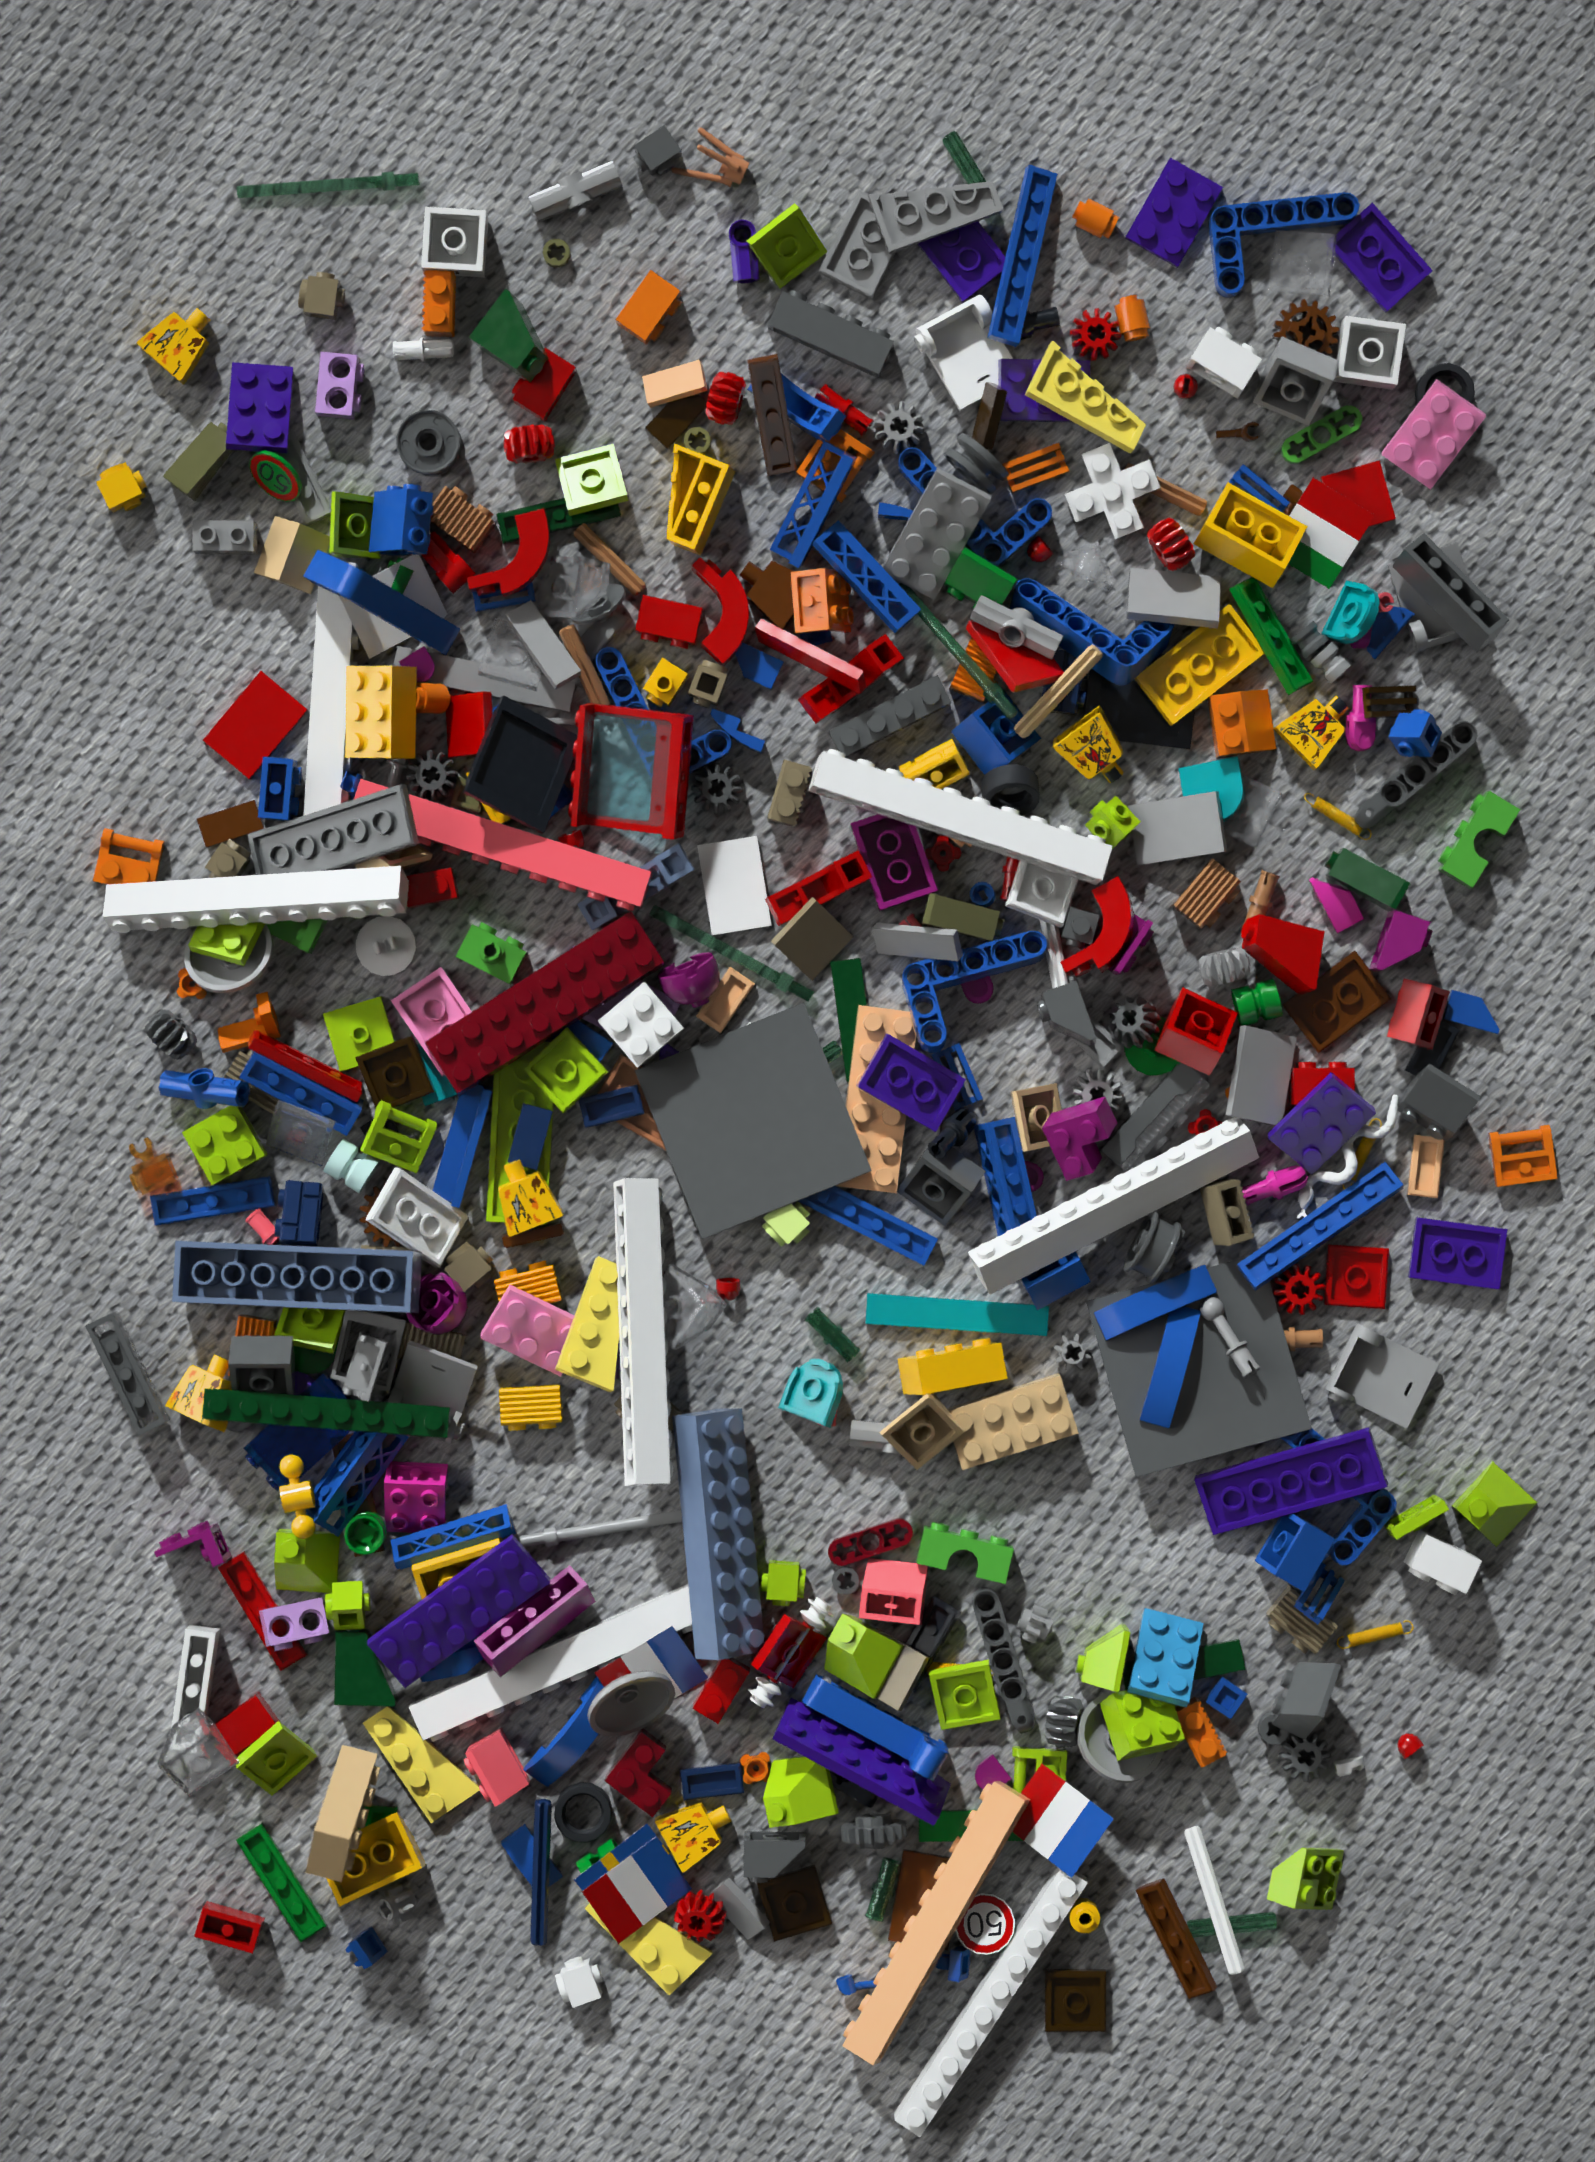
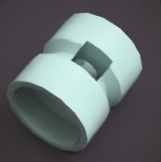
M343 1138L329 1158L323 1172L336 1180L345 1179V1185L360 1194L376 1170L380 1160L365 1153L360 1154L356 1145Z

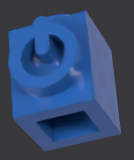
M1415 709L1411 713L1398 714L1388 737L1400 756L1432 757L1442 731L1432 714L1424 710Z

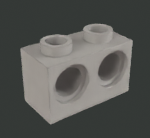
M193 520L192 551L196 554L257 555L258 524L254 520Z

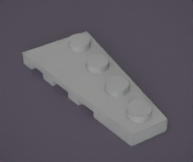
M993 181L954 185V187L925 188V190H906L888 194L868 195L889 254L1004 211Z

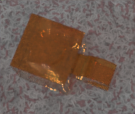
M149 1137L144 1139L147 1147L143 1153L136 1149L134 1143L129 1145L130 1153L135 1158L143 1161L131 1166L133 1173L129 1174L135 1191L140 1190L142 1195L180 1181L169 1153L156 1156L154 1144Z

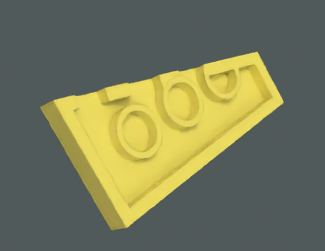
M1052 341L1048 345L1025 396L1124 451L1132 453L1146 424L1117 398L1113 399L1105 392L1102 384L1096 379L1093 381L1080 369L1081 365L1073 358L1070 360L1059 350L1061 347Z
M598 1256L593 1263L555 1370L611 1393L614 1391L619 1343L618 1273L616 1263Z
M386 1706L363 1722V1725L430 1823H433L480 1791L477 1783L472 1781L459 1767L445 1757L431 1742L423 1740L420 1733L390 1706Z
M589 1903L585 1910L613 1937ZM656 1916L619 1943L669 1996L713 1954L711 1950L698 1944L691 1938L687 1940L685 1934L678 1932V1930Z

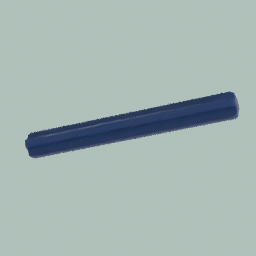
M548 1799L536 1800L534 1811L530 1940L531 1944L535 1946L546 1945L548 1933L552 1804Z

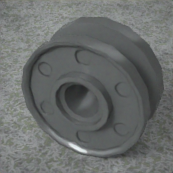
M420 410L409 415L400 425L396 436L397 451L402 461L414 472L425 476L439 475L450 470L458 461L462 450L461 435L457 426L445 414L435 410ZM428 435L435 436L437 439L436 447L429 451L424 450L421 445L424 437Z
M961 433L957 441L964 452L961 454L952 448H948L944 456L974 486L992 495L996 488L989 477L992 475L999 480L1005 481L1009 473L982 445L967 434Z

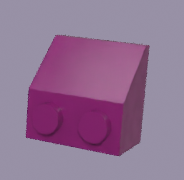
M1397 910L1388 912L1369 969L1372 971L1383 970L1421 951L1423 946L1427 947L1432 935V930L1428 929L1430 921Z

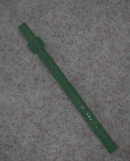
M393 171L382 172L380 176L237 186V197L249 198L383 188V191L396 190V187L420 185L419 173L395 174Z
M900 583L899 586L921 608L917 613L918 616L983 689L985 698L991 704H996L1008 719L1015 717L1018 711L1004 696L1005 691L999 684L993 683L915 592L910 587Z
M655 904L652 907L649 915L771 981L776 984L775 988L784 993L789 991L807 1002L811 999L814 991L794 981V977L788 973H779Z

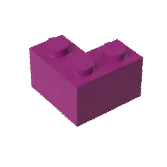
M1106 1097L1053 1112L1042 1127L1066 1181L1093 1173L1102 1159L1096 1142L1107 1139L1117 1124Z

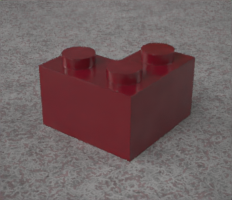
M643 1728L607 1773L604 1781L653 1818L671 1795L672 1788L650 1772L666 1751V1745Z

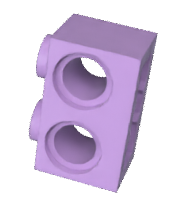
M330 352L320 353L315 407L317 416L354 420L355 412H360L362 396L357 394V383L363 382L364 364L359 363L360 359L357 355ZM340 364H347L350 367V372L345 378L334 376V370ZM337 394H344L347 396L346 405L340 409L332 407V398Z
M322 1597L259 1611L266 1647L274 1645L275 1651L292 1648V1641L304 1639L305 1645L323 1641L322 1635L329 1633ZM307 1613L313 1614L317 1619V1625L311 1631L306 1630L302 1625V1618ZM277 1619L283 1620L287 1624V1632L283 1637L276 1636L272 1631V1625Z

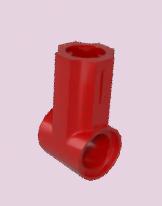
M435 531L430 533V544L427 554H422L421 556L436 571L435 575L454 594L467 582V577L474 576L476 573L459 554L455 555Z

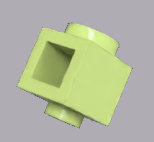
M797 1201L794 1205L791 1203L767 1213L763 1217L766 1222L762 1227L781 1247L786 1243L789 1244L792 1240L797 1244L810 1232L806 1228L810 1224L806 1219L810 1213Z

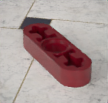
M895 1518L838 1537L829 1544L828 1556L834 1564L844 1566L902 1547L912 1539V1526L903 1518ZM900 1524L901 1528L907 1527L908 1532L904 1534L903 1540L899 1541L897 1536L888 1538L890 1545L884 1546V1538L879 1529L886 1528L885 1531L888 1534L895 1530L894 1525ZM868 1533L877 1535L879 1538L878 1547L874 1550L865 1549L861 1543L864 1535ZM857 1538V1547L862 1553L861 1555L855 1556V1550L847 1552V1558L841 1560L840 1556L833 1555V1552L837 1550V1544L842 1543L844 1547H849L853 1545L850 1539Z

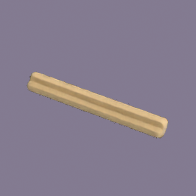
M1095 645L1088 646L1014 726V731L1021 738L1028 737L1102 658V652Z

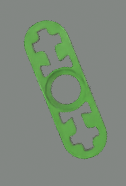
M1343 406L1290 436L1281 447L1283 459L1290 464H1299L1356 432L1362 424L1361 412L1354 406ZM1346 412L1347 415L1354 414L1356 417L1352 422L1354 427L1350 428L1348 424H1345L1338 428L1341 435L1336 436V430L1328 420L1333 419L1334 424L1344 418L1342 413ZM1317 427L1327 428L1330 433L1329 441L1326 443L1316 442L1313 438L1314 429ZM1307 434L1308 441L1315 450L1310 451L1308 445L1300 451L1301 457L1297 458L1295 454L1290 456L1287 452L1291 448L1289 443L1293 442L1295 445H1299L1305 441L1302 435Z

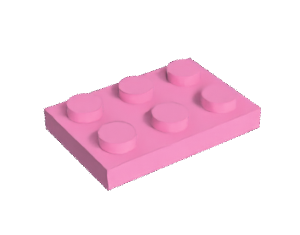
M1436 379L1384 448L1382 456L1431 490L1486 418V414Z
M440 967L392 999L391 1002L443 1077L445 1074L430 1053L425 1041L472 1011L443 968Z
M509 1284L482 1329L480 1337L561 1377L563 1373L555 1370L574 1315Z

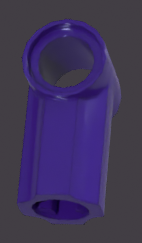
M737 220L729 229L733 283L744 284L760 281L757 256L748 242H738L734 238V234L740 229L748 230L752 237L756 234L755 227L748 220Z

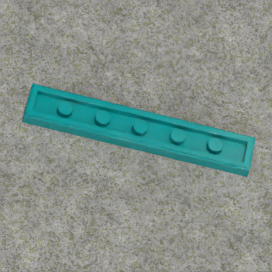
M867 1293L865 1324L1047 1336L1049 1305L1037 1310L1034 1304Z

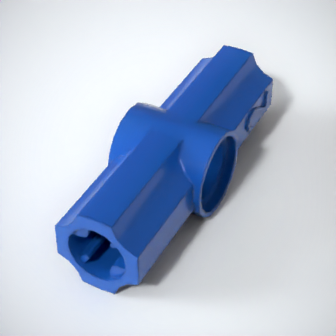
M208 1068L197 1069L191 1074L165 1070L160 1076L158 1087L162 1096L194 1100L195 1105L200 1109L212 1108L217 1104L244 1107L249 1101L250 1092L248 1082L215 1077L213 1071Z

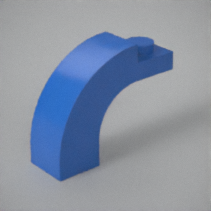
M781 373L789 421L822 442L825 440L829 441L840 431L846 415L840 410L815 399ZM750 384L747 390L753 394L752 386Z

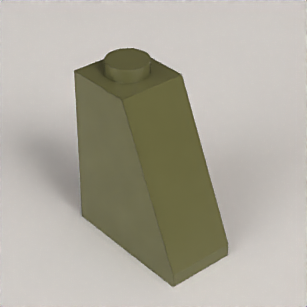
M210 421L163 475L169 483L193 501L197 500L233 451L226 449L227 426L221 422L217 427Z
M930 893L927 898L921 925L933 928L954 929L958 931V934L991 942L994 936L1000 937L1004 919L999 918L1000 911Z

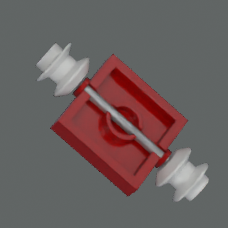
M816 1597L814 1601L808 1598L811 1605L808 1611L800 1610L802 1618L805 1620L803 1623L784 1614L751 1663L755 1669L767 1675V1678L756 1677L755 1679L759 1685L756 1689H748L752 1694L750 1700L764 1709L767 1705L774 1706L771 1701L773 1695L781 1696L780 1688L777 1685L779 1681L794 1688L827 1639L822 1633L814 1629V1627L817 1629L826 1628L823 1622L826 1616H834L830 1612L832 1606L821 1598Z

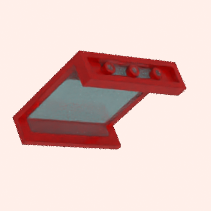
M597 703L580 705V709L575 717L578 737L573 746V756L576 758L575 770H573L571 775V787L574 788L573 800H571L568 808L571 826L592 825L662 834V838L672 840L684 837L694 715Z

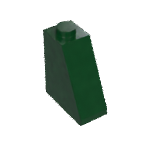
M507 289L502 292L469 336L484 352L530 383L549 359L524 305Z
M1345 848L1340 849L1338 853L1333 851L1324 866L1329 869L1325 876L1388 912L1396 910L1411 884Z
M369 1629L336 1631L334 1705L396 1706L398 1702V1696L383 1662L367 1645V1639L372 1637Z

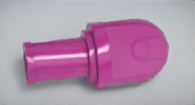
M1353 685L1352 687L1353 705L1352 712L1346 715L1345 738L1348 746L1355 751H1366L1375 742L1376 718H1364L1362 688L1372 687V685Z
M1298 1165L1289 1166L1275 1172L1274 1170L1268 1171L1266 1179L1245 1187L1243 1186L1242 1192L1244 1193L1243 1196L1246 1199L1247 1206L1271 1196L1281 1200L1284 1198L1283 1196L1304 1188L1308 1181V1176L1304 1175L1306 1171Z

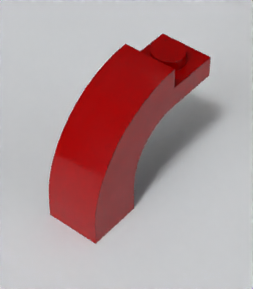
M545 509L515 515L520 539L519 549L515 558L502 569L467 577L471 593L477 591L478 596L495 592V587L500 586L503 597L519 592L537 577L546 562L550 548V529Z
M699 557L692 564V571L717 595L722 606V616L718 625L701 642V647L719 665L724 667L735 656L746 636L749 619L747 596L741 582L731 569L721 578L719 574L722 571L710 559L705 562Z
M884 634L865 647L848 663L863 670L866 682L865 689H867L896 666L904 657L887 634ZM827 678L802 695L798 701L815 724L847 704L859 693Z
M857 850L831 863L813 875L767 897L765 901L777 925L780 926L790 921L812 897L822 905L872 878V875L861 853Z
M1119 876L1091 890L1102 910L1103 927L1099 937L1093 944L1060 962L1069 977L1072 975L1080 977L1092 970L1091 965L1094 963L1103 973L1121 958L1129 945L1134 929V910L1131 898Z

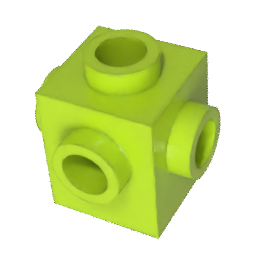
M1115 796L1107 804L1101 800L1089 812L1093 817L1085 826L1093 835L1105 839V844L1111 845L1113 849L1141 821Z

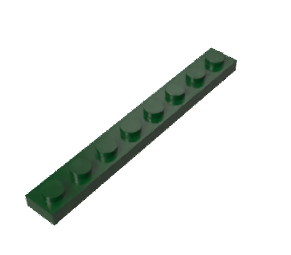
M204 1388L202 1420L447 1439L450 1407Z

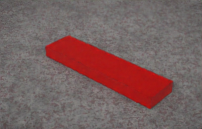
M760 619L755 626L758 642L859 694L865 689L866 682L863 670L764 619Z
M254 1030L250 1036L249 1049L355 1102H358L362 1095V1082L258 1030Z
M244 1551L219 1566L218 1569L266 1646L259 1611L278 1607ZM277 1619L272 1625L273 1633L278 1637H283L287 1632V1624L283 1620ZM299 1640L292 1641V1648L275 1651L274 1645L266 1647L280 1671L307 1656Z

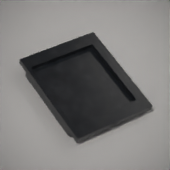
M1160 654L1152 663H1154L1164 654ZM1091 669L1089 671L1084 716L1097 706H1100L1119 741L1181 749L1191 748L1195 708L1170 726L1135 679L1127 685H1116L1095 670Z
M503 695L492 714L466 779V787L463 793L543 834L574 758L573 746L578 735Z

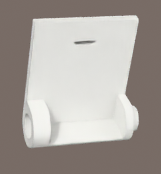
M980 294L916 328L917 335L914 336L917 348L921 353L925 352L959 411L982 399L986 382L998 385L999 359H1013L1004 343L987 338L993 313L985 298Z

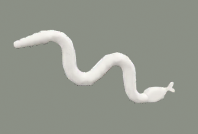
M1397 1095L1392 1096L1387 1121L1384 1126L1375 1128L1364 1125L1342 1146L1346 1167L1342 1172L1334 1173L1320 1170L1308 1176L1306 1186L1298 1194V1202L1302 1208L1301 1212L1297 1215L1298 1219L1302 1216L1303 1218L1307 1216L1305 1210L1314 1198L1312 1187L1316 1182L1321 1181L1341 1185L1349 1182L1356 1174L1358 1162L1353 1148V1142L1359 1136L1372 1139L1383 1138L1390 1134L1397 1121Z

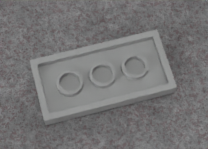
M937 468L882 567L894 580L935 600L987 508L991 495Z

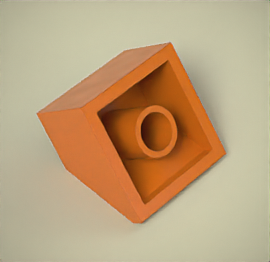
M1268 689L1238 691L1211 695L1207 698L1216 758L1276 750Z

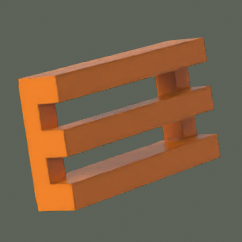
M1059 443L1002 464L1009 473L1007 481L1012 493L1069 472ZM1052 452L1056 454V457L1013 473L1010 471L1012 467ZM1056 463L1060 464L1061 468L1019 484L1014 482L1016 478Z

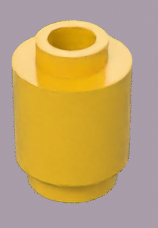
M1077 1899L1068 1912L1072 1927L1079 1933H1091L1100 1923L1098 1908L1090 1899ZM1084 1913L1091 1916L1087 1921L1079 1920L1080 1916Z

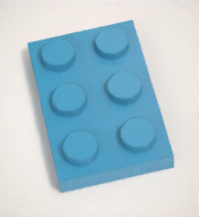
M1145 1608L1141 1618L1128 1693L1187 1708L1190 1701L1204 1623Z

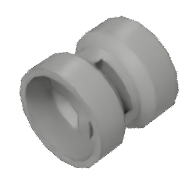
M1333 641L1310 661L1315 668H1324V678L1330 684L1353 664L1348 657L1337 655L1339 647Z

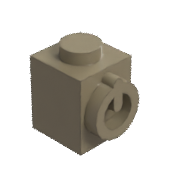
M317 272L316 276L308 275V280L302 279L298 307L303 309L306 316L336 320L338 307L344 306L345 289L341 288V283L338 279H334L335 275Z
M703 660L702 665L698 664L688 691L689 696L694 697L692 703L708 709L711 704L718 706L728 679V669L707 660Z
M230 838L226 844L221 842L205 866L206 869L211 871L208 877L241 876L251 861L248 859L251 852Z
M466 1241L445 1259L448 1266L444 1270L452 1279L460 1284L465 1292L473 1284L479 1288L492 1277L488 1272L493 1268L490 1264L493 1258L483 1246L477 1249L475 1245L471 1246Z

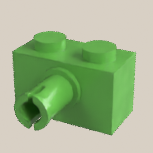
M483 922L480 923L479 927L472 924L455 957L511 985L528 953L522 950L524 944L510 936L507 937L506 941L495 936L497 930Z

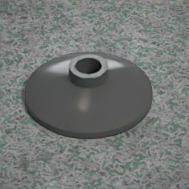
M608 584L587 593L572 607L570 611L571 620L576 624L607 621L613 616V611L623 602L626 596L625 589L619 584Z

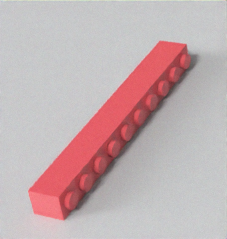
M360 779L354 799L387 789L388 787ZM409 794L419 844L430 847L431 843L435 842L443 845L442 851L459 856L460 852L463 851L472 854L471 860L488 865L491 860L501 863V870L517 874L518 870H523L530 873V879L546 884L547 880L551 879L559 882L558 888L575 893L576 889L579 888L588 891L587 897L604 902L607 897L616 900V906L632 912L635 907L642 909L653 875L651 871Z

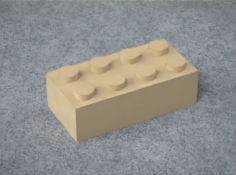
M1059 1373L947 1408L964 1431L953 1441L962 1470L1079 1433Z
M342 1745L314 1829L306 1873L342 1882L345 1870L351 1871L356 1854L351 1852V1850L358 1849L362 1836V1831H359L358 1828H365L369 1810L365 1809V1806H372L376 1788H372L371 1784L376 1785L380 1772V1767L375 1766L377 1753Z

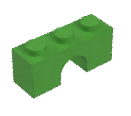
M1491 791L1485 792L1483 796L1478 794L1469 808L1473 811L1467 822L1462 820L1453 834L1457 837V840L1452 848L1446 846L1438 858V862L1441 863L1438 870L1468 889L1474 887L1489 862L1480 857L1474 849L1476 835L1482 830H1488L1500 837L1505 836L1520 811L1519 808Z
M932 1522L931 1527L924 1525L916 1558L917 1564L946 1570L949 1558L954 1552L968 1550L977 1558L975 1572L977 1578L1006 1584L1014 1550L1013 1546L1008 1545V1539L991 1535L990 1540L978 1538V1532L968 1529H961L960 1533L948 1531L949 1525Z

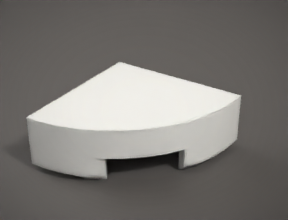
M1363 1756L1333 1761L1335 1773L1341 1777L1350 1775L1353 1770L1361 1771L1364 1768Z

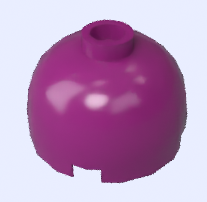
M710 952L693 955L690 957L691 961L682 963L676 968L675 963L670 964L658 973L660 985L669 999L681 1005L691 1004L693 1008L703 1006L709 1002L708 997L716 991L720 979L717 961Z
M441 1272L436 1275L429 1273L421 1277L419 1313H406L409 1322L423 1332L436 1335L448 1333L457 1328L465 1318L468 1308L467 1297L460 1284Z

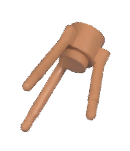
M699 128L698 132L727 154L724 157L700 144L697 146L699 151L722 163L719 172L723 173L724 176L677 167L672 168V173L719 182L731 187L733 182L740 185L750 162L743 160L744 156L734 152L705 129Z

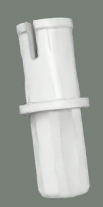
M424 337L420 338V341H393V354H395L393 358L394 361L421 359L422 362L430 358H450L454 356V343L451 339L425 340Z

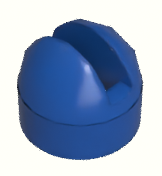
M979 882L971 888L970 898L975 905L986 908L994 903L995 891L989 883ZM984 890L988 900L983 901L978 892Z

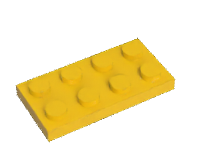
M1228 604L1219 611L1218 628L1199 627L1143 670L1135 678V681L1169 725L1172 726L1261 657L1264 651L1254 634L1234 608Z

